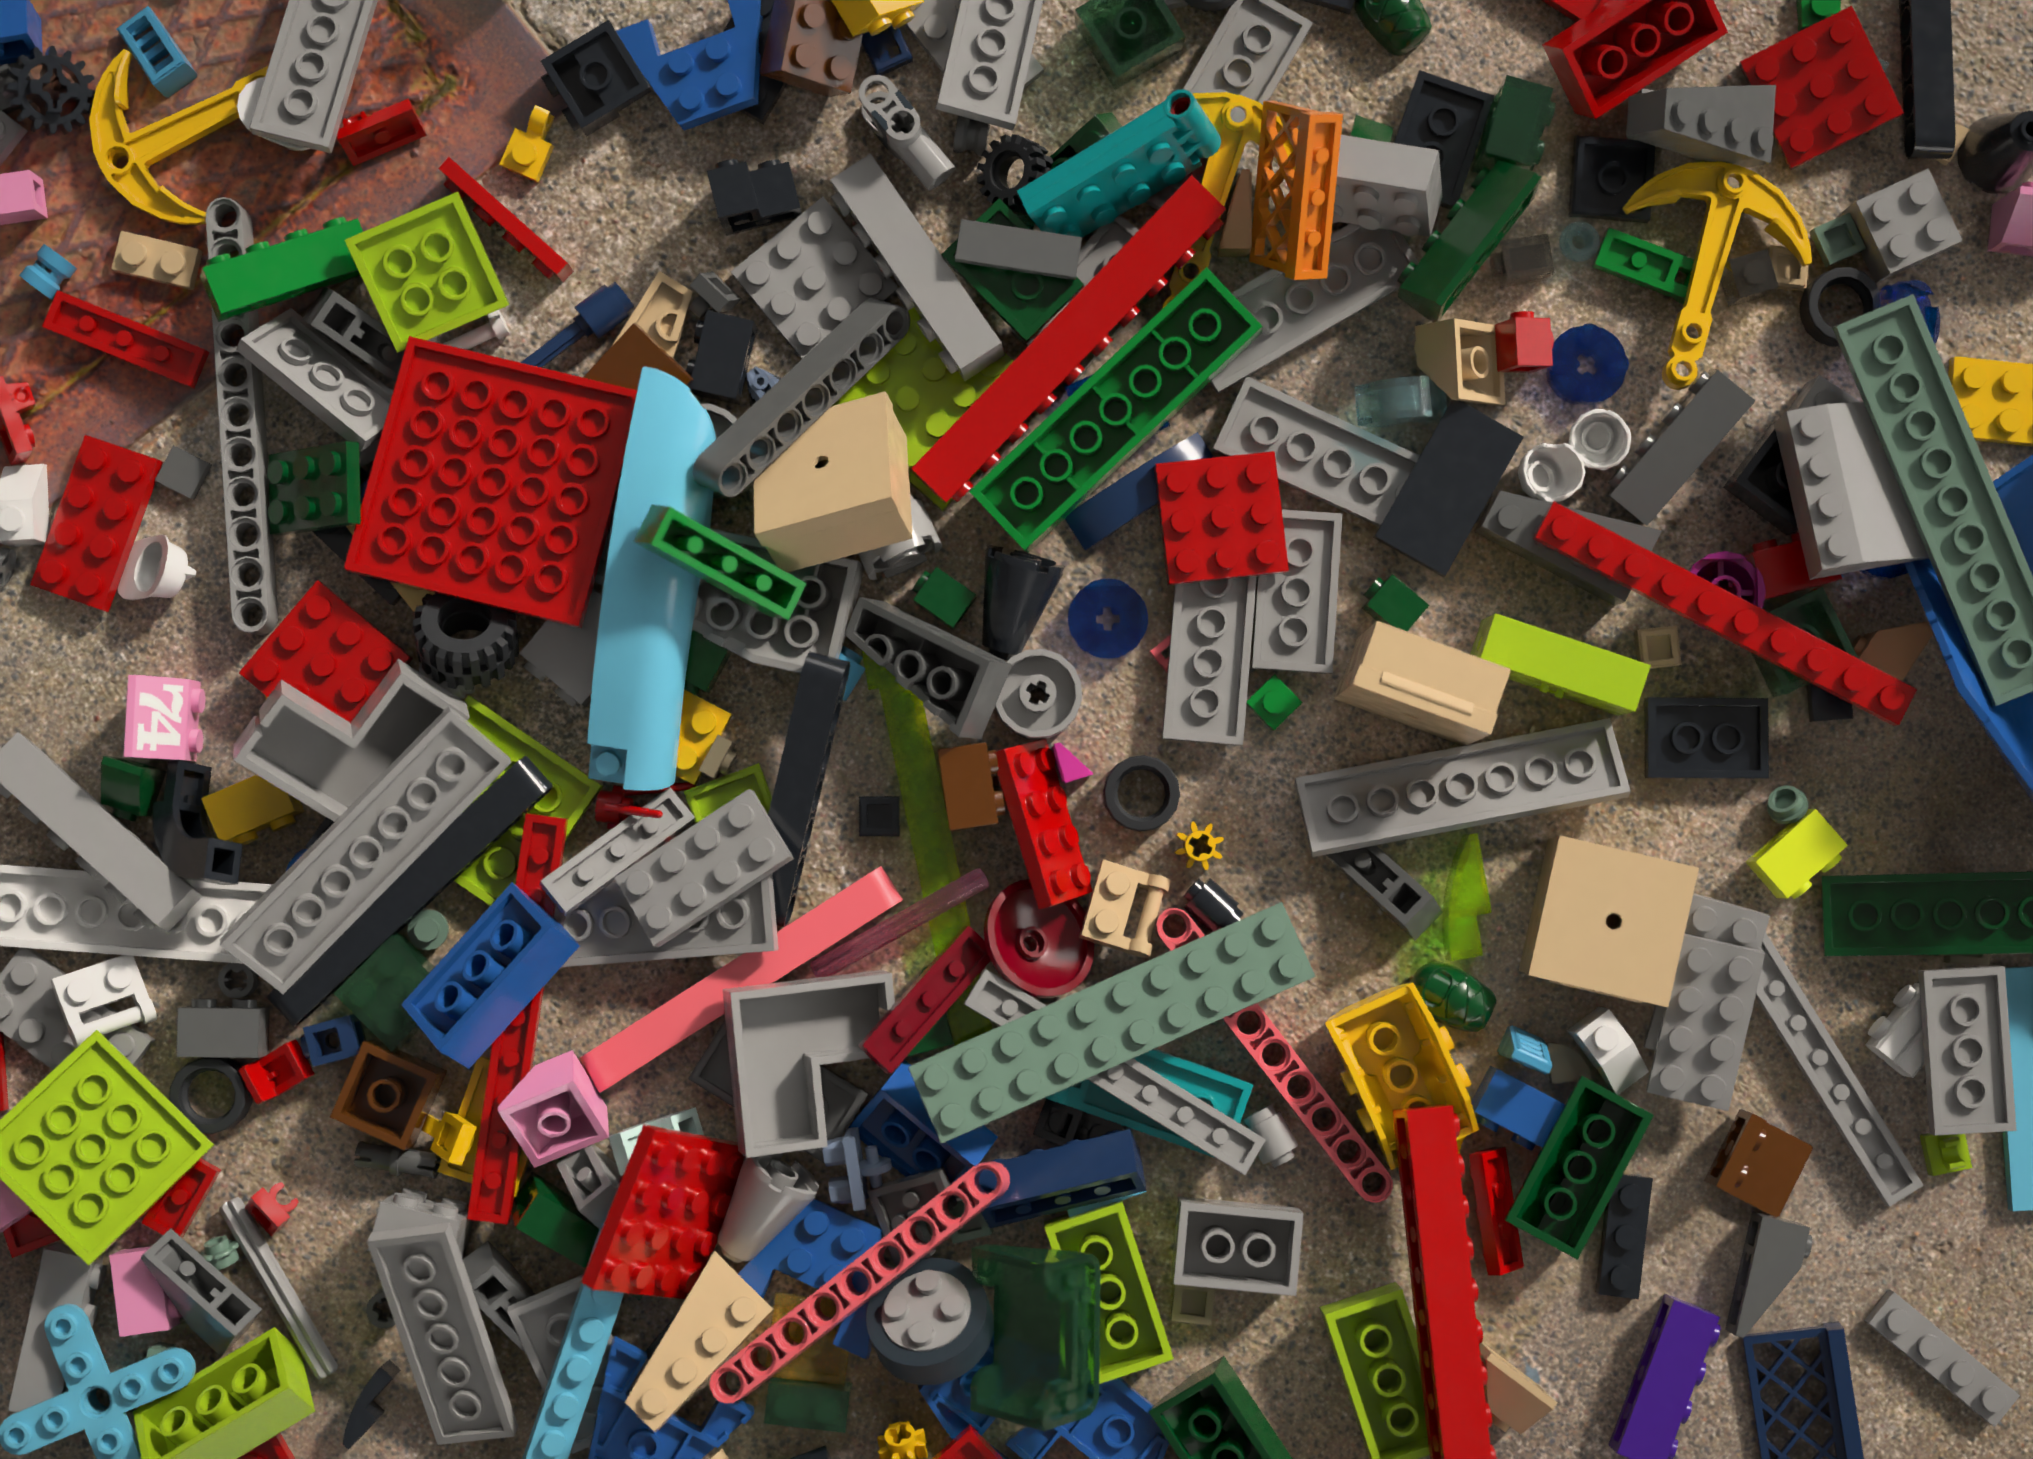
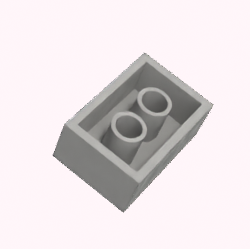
M1341 135L1332 223L1344 222L1360 225L1371 230L1380 228L1398 231L1407 236L1423 235L1430 237L1443 197L1439 150Z
M1178 1196L1171 1268L1173 1284L1296 1296L1304 1213L1298 1207Z

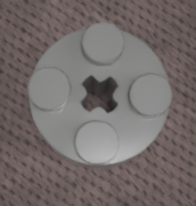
M911 493L913 539L858 553L870 580H877L876 573L883 572L885 577L889 578L909 571L927 561L924 553L932 547L935 554L942 548V543L923 502L914 499Z

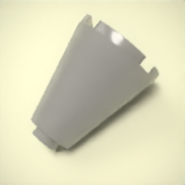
M784 1153L744 1157L718 1237V1242L722 1247L721 1252L725 1257L734 1262L740 1263L742 1260H753L815 1198L819 1184L814 1176L796 1160L792 1166L781 1161L780 1159Z

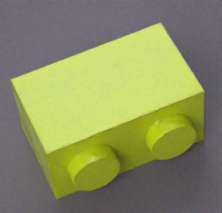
M1808 809L1800 820L1787 824L1746 860L1745 863L1776 898L1788 899L1791 896L1793 899H1796L1811 887L1812 883L1809 879L1821 870L1825 873L1840 862L1842 856L1839 853L1848 845L1817 809Z

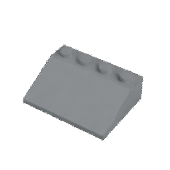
M1864 402L1823 404L1789 410L1774 423L1809 580L1929 558Z

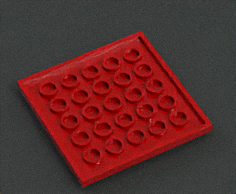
M409 336L360 508L361 524H356L344 569L348 572L582 629L617 500L637 390Z

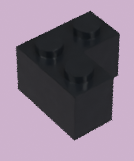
M729 159L715 164V169L707 171L717 215L726 236L793 220L802 214L789 162L781 163L778 159L760 163L757 166L758 169L750 171L746 161L739 163L737 159Z

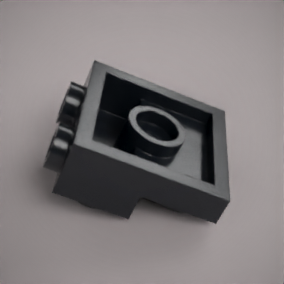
M609 20L540 61L547 72L541 76L553 98L559 94L562 96L568 106L561 110L573 131L581 128L586 137L620 117L619 111L652 92L651 87Z

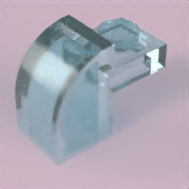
M1429 376L1391 378L1354 387L1358 426L1389 427L1406 422L1439 423L1447 409L1445 392L1432 380H1429Z

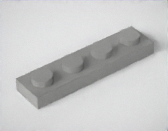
M671 787L643 806V808L661 811L663 813L661 818L630 815L540 881L541 888L564 916H567L615 880L614 877L657 850L694 822L695 817Z
M1890 1289L1864 1320L1994 1427H1996L2020 1397L2012 1388Z

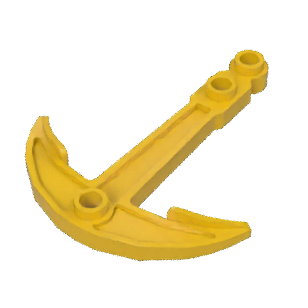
M123 49L104 71L96 87L89 123L93 152L98 165L108 182L136 208L166 222L183 225L206 224V212L183 202L163 185L159 186L149 173V167L238 119L237 103L239 94L250 82L257 78H264L268 66L236 81L233 87L130 133L123 110H129L128 74L132 54ZM122 156H126L128 158L127 165L124 168H117V160Z
M1228 92L1193 93L1221 137L1220 148L1213 156L1207 158L1201 184L1225 206L1246 143L1251 142L1257 146L1260 144L1263 105L1245 96ZM1238 107L1244 111L1245 118L1242 122H1234L1231 119L1230 112L1233 108ZM1277 116L1276 129L1279 133L1283 128L1280 117ZM1288 138L1283 146L1289 157L1293 152V148ZM1274 156V157H1273V161H1275V162L1278 164V162H1277V160H1276V158H1275V156ZM1215 233L1208 241L1201 235L1191 246L1196 253L1187 263H1192L1197 267L1198 273L1196 277L1209 266L1211 259L1209 249ZM1174 265L1168 284L1171 295L1163 302L1162 309L1195 279H1188L1184 276V266L1179 270Z
M1721 161L1693 162L1662 172L1642 185L1622 208L1626 214L1648 206L1673 204L1681 197L1703 200L1707 204L1683 309L1677 314L1667 350L1670 360L1662 369L1664 383L1674 390L1687 388L1697 377L1698 369L1695 362L1703 356L1713 319L1711 309L1742 212L1768 223L1764 229L1765 232L1782 243L1803 267L1812 263L1811 246L1800 215L1783 192L1755 171L1736 164ZM1729 177L1735 178L1739 182V188L1730 187L1727 179ZM1687 327L1697 329V339H1692L1687 335ZM1682 364L1686 366L1688 375L1686 377L1680 376L1676 372V365Z

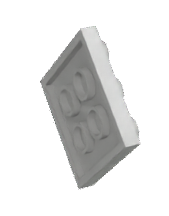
M824 197L820 198L731 271L733 277L801 359L865 300L877 298L888 301L896 294L895 290L899 288L890 277L886 279L874 262V257L864 248L859 239Z

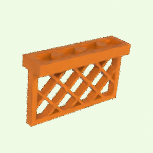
M1273 100L1263 101L1252 223V248L1249 262L1283 272L1286 278L1292 280L1327 278L1343 114L1320 112ZM1277 113L1283 124V128L1279 133L1276 129ZM1288 138L1293 148V152L1289 157L1283 146ZM1274 156L1280 167L1275 174L1272 169ZM1284 179L1290 190L1286 197H1284L1280 188V184ZM1270 196L1276 207L1272 214L1268 208ZM1280 220L1286 230L1282 237H1280L1276 227ZM1268 237L1272 250L1267 255H1264L1265 239Z

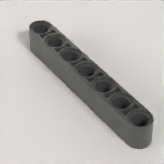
M868 298L698 456L693 466V477L696 483L728 497L736 496L742 492L904 338L910 327V315L907 309L877 298Z

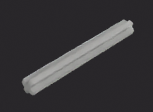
M239 1197L231 1199L220 1207L221 1215L315 1377L319 1380L327 1377L338 1368L336 1361L250 1213L244 1208L245 1204Z

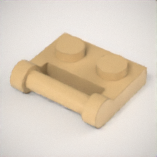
M1103 859L1100 862L1079 938L1138 957L1150 958L1153 948L1150 940L1163 894L1168 893L1171 880L1160 875L1148 874ZM1138 886L1147 889L1148 892L1135 938L1131 939L1123 936Z

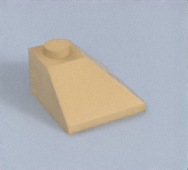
M1452 318L1415 326L1416 341L1414 349L1417 356V366L1452 400L1493 406L1506 405L1504 372H1497L1495 325Z
M1483 1342L1479 1344L1481 1361L1484 1362L1488 1375L1487 1384L1484 1386L1485 1402L1488 1403L1491 1409L1492 1423L1504 1432H1507L1511 1427L1519 1434H1522L1552 1411L1558 1402L1540 1385Z

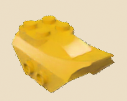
M1406 983L1382 990L1345 1007L1331 1016L1325 1022V1025L1346 1070L1340 1073L1341 1079L1350 1096L1357 1094L1362 1105L1361 1109L1356 1110L1366 1133L1374 1132L1390 1170L1398 1167L1392 1109L1438 1104L1453 1105V1110L1460 1122V1134L1456 1137L1458 1153L1460 1154L1461 1145L1465 1137L1479 1130L1472 1102L1466 1090L1467 1087L1471 1086V1082L1461 1063L1455 1065L1449 1051L1455 1047L1446 1027H1438L1414 983Z

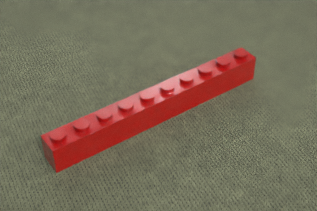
M1191 175L910 471L944 504L950 498L958 502L974 486L968 479L978 469L986 473L1001 457L996 450L1006 440L1014 444L1029 428L1024 421L1035 410L1041 415L1057 399L1052 391L1062 381L1069 386L1085 369L1080 362L1090 352L1097 357L1113 340L1108 333L1114 326L1119 323L1124 328L1141 311L1136 306V303L1145 294L1152 299L1168 283V280L1163 275L1173 265L1180 270L1196 253L1191 246L1202 235L1208 241L1224 224L1219 217L1226 208Z
M1438 1104L1392 1109L1430 1459H1497L1489 1438L1488 1428L1492 1425V1413L1488 1403L1485 1402L1484 1386L1487 1384L1488 1375L1486 1366L1481 1361L1479 1344L1483 1341V1330L1480 1321L1476 1319L1475 1302L1478 1300V1287L1471 1274L1470 1261L1474 1257V1248L1471 1238L1467 1236L1465 1219L1469 1217V1204L1462 1192L1461 1178L1464 1177L1465 1166L1457 1147L1456 1137L1460 1134L1459 1118L1453 1110V1105Z

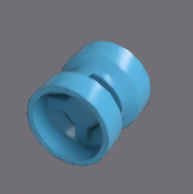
M43 244L37 252L35 263L26 266L19 276L53 300L57 290L60 291L59 285L64 279L71 278L77 268L53 249Z

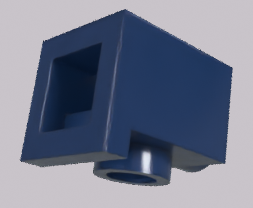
M359 1013L303 1027L305 1036H301L300 1039L303 1055L307 1060L311 1059L312 1067L356 1056L362 1043L366 1041ZM333 1032L339 1036L340 1045L337 1048L329 1043V1036Z

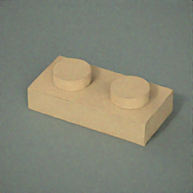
M121 231L111 269L117 273L194 290L203 252L197 248Z

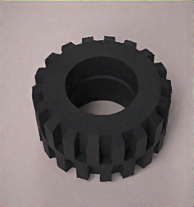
M427 593L422 598V605H417L414 612L413 631L418 660L421 662L422 669L427 675L432 673V679L435 682L441 684L446 681L447 687L457 689L458 685H463L465 690H474L473 685L481 684L484 688L491 685V679L493 678L498 681L505 677V669L511 670L515 665V657H518L519 637L515 612L438 593L434 595ZM463 630L483 632L475 638L465 640L450 637Z

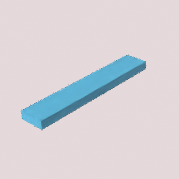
M2033 966L2005 967L2017 1130L2002 1132L2007 1204L2010 1211L2033 1210Z

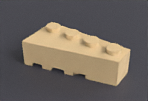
M715 1251L625 1401L655 1433L773 1313V1308Z

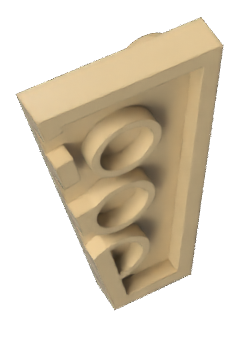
M659 271L615 342L633 323H637L674 359L690 311L689 306L695 296L694 292Z

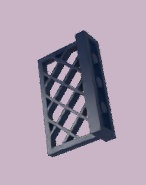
M1839 1321L1823 1323V1326L1746 1334L1743 1338L1761 1459H1770L1769 1449L1776 1454L1774 1459H1791L1786 1454L1800 1437L1818 1450L1812 1459H1821L1824 1455L1829 1459H1864L1845 1332ZM1818 1337L1820 1352L1810 1365L1791 1352L1800 1339ZM1791 1340L1786 1347L1778 1342ZM1770 1342L1782 1352L1771 1367L1767 1369L1755 1360L1753 1344ZM1787 1356L1806 1369L1793 1387H1790L1774 1374ZM1820 1362L1822 1363L1823 1375L1815 1370ZM1756 1368L1764 1373L1759 1382ZM1811 1374L1825 1383L1826 1393L1816 1406L1798 1393V1390ZM1770 1378L1788 1391L1775 1410L1763 1402L1760 1397L1761 1389ZM1793 1397H1796L1812 1409L1798 1428L1780 1415ZM1827 1402L1829 1408V1415L1822 1411V1408L1826 1405ZM1762 1408L1771 1414L1765 1422ZM1817 1415L1829 1422L1832 1428V1434L1822 1446L1804 1433ZM1776 1419L1794 1432L1781 1450L1770 1443L1766 1436V1431ZM1833 1443L1836 1456L1828 1451Z

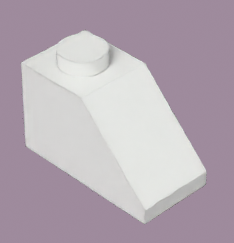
M47 465L4 466L0 476V543L10 547L44 545L50 531Z
M1598 1007L1567 1030L1613 1093L1619 1095L1649 1072L1635 1043L1610 1009Z

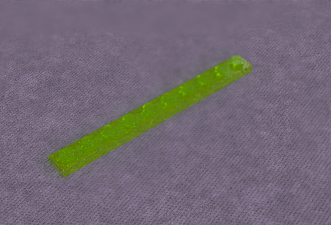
M900 684L881 687L879 690L933 946L937 957L964 926L969 925L971 927L953 839L949 829L946 806L925 707L923 706L924 703L910 690H906ZM981 972L947 1010L955 1046L993 1030L989 1019L964 1005V1002L980 978Z

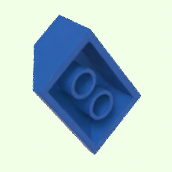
M903 1060L848 1128L858 1127L860 1140L868 1146L876 1145L878 1155L890 1158L892 1166L905 1177L945 1167L949 1181L952 1184L972 1167L980 1163L998 1136L985 1125H982L941 1144L908 1067L911 1065L906 1060Z

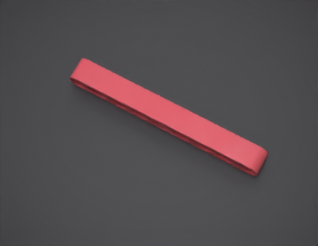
M880 866L777 932L779 950L743 953L578 1059L598 1092H603L724 1015L722 989L774 983L895 906L903 898L883 867Z
M1175 907L1166 908L1157 915L1155 931L1169 951L1205 936L1184 910ZM1171 914L1179 915L1184 921L1183 932L1177 937H1168L1163 931V921ZM1258 1003L1222 1018L1352 1188L1364 1200L1371 1203H1378L1387 1199L1393 1188V1181L1389 1172ZM1245 1011H1254L1258 1017L1257 1027L1249 1033L1241 1032L1237 1026L1239 1015ZM1270 1043H1278L1283 1049L1282 1059L1276 1064H1266L1262 1058L1263 1049ZM1295 1075H1302L1307 1080V1090L1300 1096L1294 1097L1289 1095L1287 1091L1288 1081ZM1322 1107L1329 1108L1332 1112L1331 1123L1325 1128L1314 1127L1312 1123L1313 1113ZM1345 1140H1353L1357 1145L1356 1155L1350 1160H1341L1337 1155L1338 1146ZM1370 1172L1380 1173L1382 1177L1381 1186L1375 1192H1366L1362 1187L1363 1178Z
M995 1161L980 1163L972 1167L720 1366L710 1379L712 1395L722 1403H733L750 1395L1007 1191L1010 1184V1175L1007 1169L1001 1163ZM985 1169L992 1171L997 1177V1186L993 1192L985 1191L979 1183L980 1174ZM952 1195L959 1196L965 1204V1211L961 1217L953 1216L948 1210L947 1203ZM920 1220L926 1221L931 1225L933 1235L928 1243L921 1241L916 1235L915 1228ZM887 1246L895 1247L900 1253L901 1260L896 1268L890 1267L884 1260V1251ZM856 1271L862 1272L868 1279V1288L865 1293L857 1291L852 1284V1277ZM824 1296L831 1298L836 1304V1313L833 1318L827 1317L822 1313L820 1303ZM793 1321L799 1323L804 1330V1338L801 1343L794 1341L789 1335V1326ZM760 1347L767 1348L772 1355V1364L769 1368L762 1366L758 1361L757 1353ZM728 1372L735 1373L739 1377L740 1389L738 1392H733L728 1388L726 1384Z

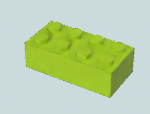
M1122 1200L1072 1217L1065 1214L1044 1221L1045 1231L1095 1384L1098 1385L1174 1360Z
M1396 1282L1320 1306L1319 1309L1369 1459H1419L1430 1455L1417 1334L1403 1289Z
M274 1327L196 1373L191 1382L183 1388L148 1402L134 1410L133 1415L141 1459H237L314 1413L315 1408L301 1351Z

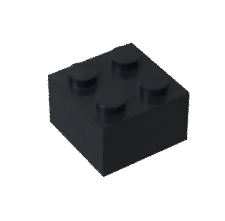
M1772 423L1723 488L1785 535L1797 532L1798 527L1775 425Z

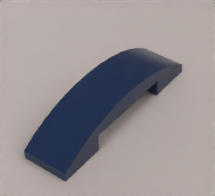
M1197 432L1114 482L1074 509L1064 520L1084 551L1118 531L1120 527L1158 504L1154 474L1155 464L1214 458V456Z

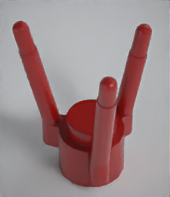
M689 782L674 783L670 787L674 792L689 790L696 787V785ZM614 785L612 791L600 790L596 800L595 820L607 823V829L611 830L630 815L661 818L663 816L661 811L633 806V798H628L627 796L662 793L669 787L659 790L639 791L623 789V786Z

